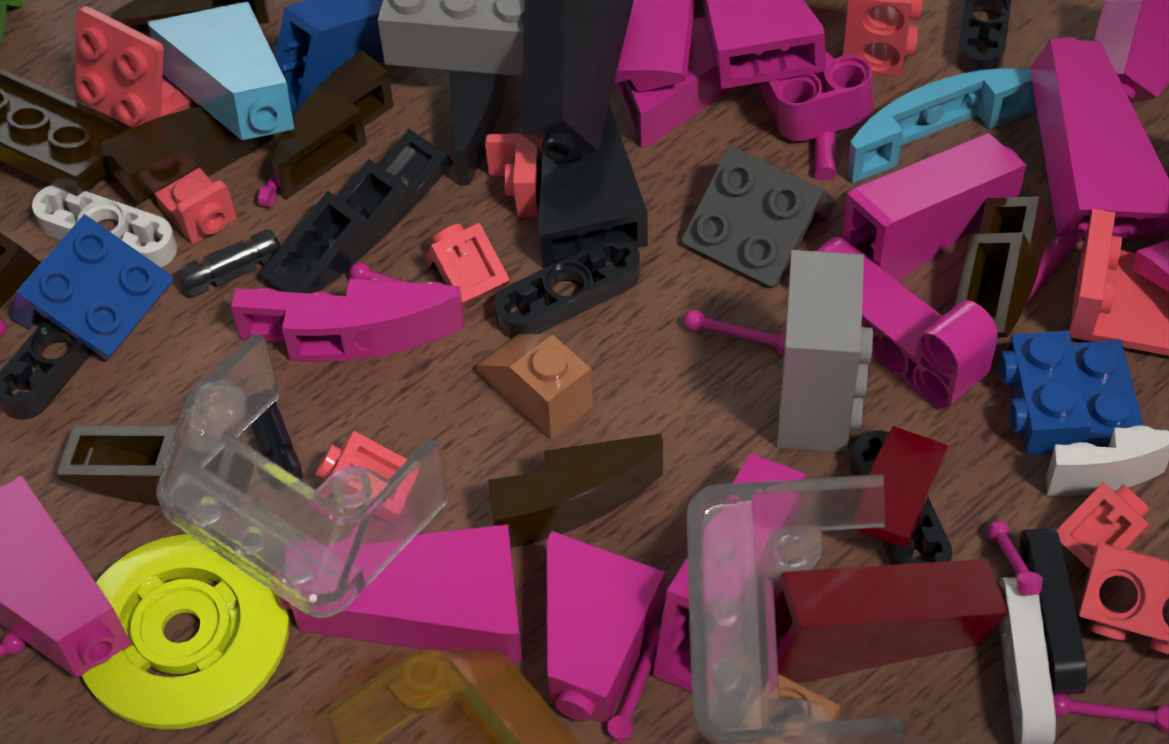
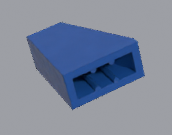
M306 0L284 7L275 59L287 82L291 112L294 115L312 92L329 75L361 50L378 63L384 60L378 25V17L383 0Z

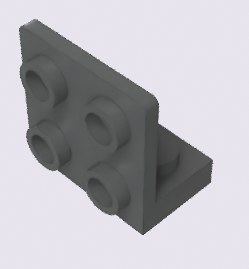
M729 145L682 238V242L772 288H776L791 262V250H797L814 215L828 221L837 201L824 189Z

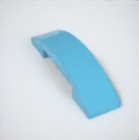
M990 69L963 73L926 84L899 97L871 117L852 139L847 178L851 183H855L898 166L902 145L975 116H978L989 130L1032 113L1035 105V96L1030 69Z

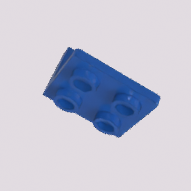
M84 214L16 291L11 318L30 330L39 318L43 316L103 358L109 359L170 287L173 277Z

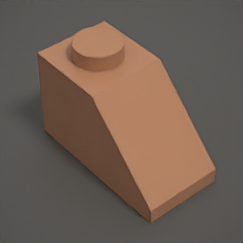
M517 334L476 365L477 373L550 440L593 408L592 369L553 334Z

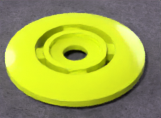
M181 534L149 542L129 552L106 570L97 580L96 584L114 608L132 644L113 655L105 663L97 665L82 674V677L95 698L111 713L143 727L162 730L191 728L219 720L236 711L250 701L267 684L285 652L289 638L290 616L289 609L283 610L281 605L279 579L276 573L252 549L237 541L216 535ZM205 582H214L218 584L212 587L211 585ZM190 613L199 618V631L189 641L175 643L169 641L164 636L165 625L175 615ZM152 666L155 670L168 674H185L199 669V672L180 677H162L147 673V669Z

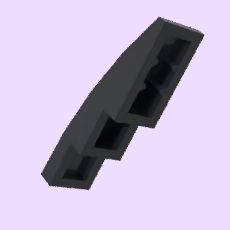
M469 71L450 73L454 144L459 186L471 184L486 154V135L494 133L503 104L507 75Z
M408 129L379 165L368 159L338 197L327 191L259 274L282 292L308 294L320 292L376 246L422 200L453 164L447 153L411 129Z

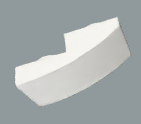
M1147 426L1114 428L1108 447H1096L1084 442L1070 445L1055 444L1046 474L1047 496L1091 495L1103 482L1113 491H1116L1122 484L1132 487L1164 473L1169 462V430H1154Z

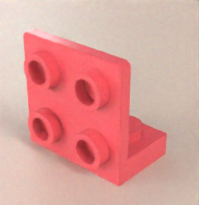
M84 6L76 11L75 99L131 128L161 116L195 108V101L187 94L175 89L169 83L162 82L164 47L160 42L88 6Z
M1092 209L1080 253L1069 326L1070 337L1093 342L1122 340L1123 347L1169 356V292L1133 271L1136 253L1122 251V237L1112 235L1115 212Z

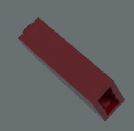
M988 559L783 572L744 635L757 682L761 689L771 671L797 684L981 645L989 638L1008 614L1005 605L1004 590L996 582Z

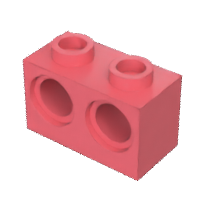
M848 0L843 56H859L865 59L871 65L872 74L902 77L905 56L915 57L918 26L909 24L910 20H920L923 0Z
M1097 541L1078 608V615L1080 617L1090 619L1087 630L1118 640H1125L1127 630L1152 637L1151 649L1169 654V625L1164 621L1162 615L1164 603L1169 598V561ZM1117 575L1125 576L1132 580L1136 590L1133 602L1121 610H1113L1102 604L1099 597L1100 587L1103 582Z

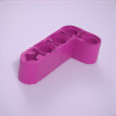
M848 55L827 60L826 72L757 83L779 132L784 137L794 141L810 140L824 132H836L859 125L867 121L872 116L874 110L872 68L865 59L859 56Z
M836 236L830 238L815 250L818 252L863 254L849 242ZM864 255L861 327L873 328L871 356L937 408H949L990 372L998 339V330L995 322L980 305L968 300L960 302L942 316Z

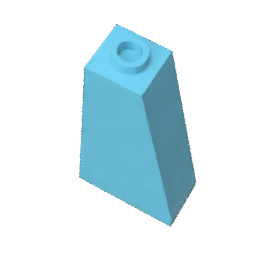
M248 2L148 22L151 38L160 42L164 47L163 75L238 138L247 140L294 129L287 82Z

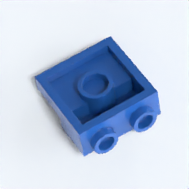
M1068 330L1011 334L1008 350L1000 352L999 374L1003 386L1010 385L1013 399L1010 400L1009 404L1010 426L1014 434L1021 433L1026 456L1053 454L1055 444L1070 445L1084 442L1096 447H1108L1114 428L1144 426L1122 340L1071 343Z

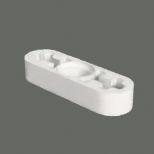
M54 185L42 189L33 199L32 209L39 227L43 233L50 237L62 240L76 224L75 219L78 221L86 214L96 222L105 219L118 221L116 228L110 232L159 267L169 264L177 253V244L171 225L160 216L87 191L76 196ZM140 241L146 243L145 247L141 246Z
M1001 577L999 584L1005 593V605L1008 614L1000 622L999 627L1015 744H1054L1056 731L1055 708L1039 595H1025L1018 592L1016 589L1017 577Z

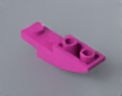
M350 278L346 296H336L325 292H315L312 294L280 292L270 288L258 290L235 288L231 304L240 339L285 342L290 361H347L392 354L443 338L462 329L465 321L460 286L445 285L439 282L424 284L395 282L383 278L371 280Z

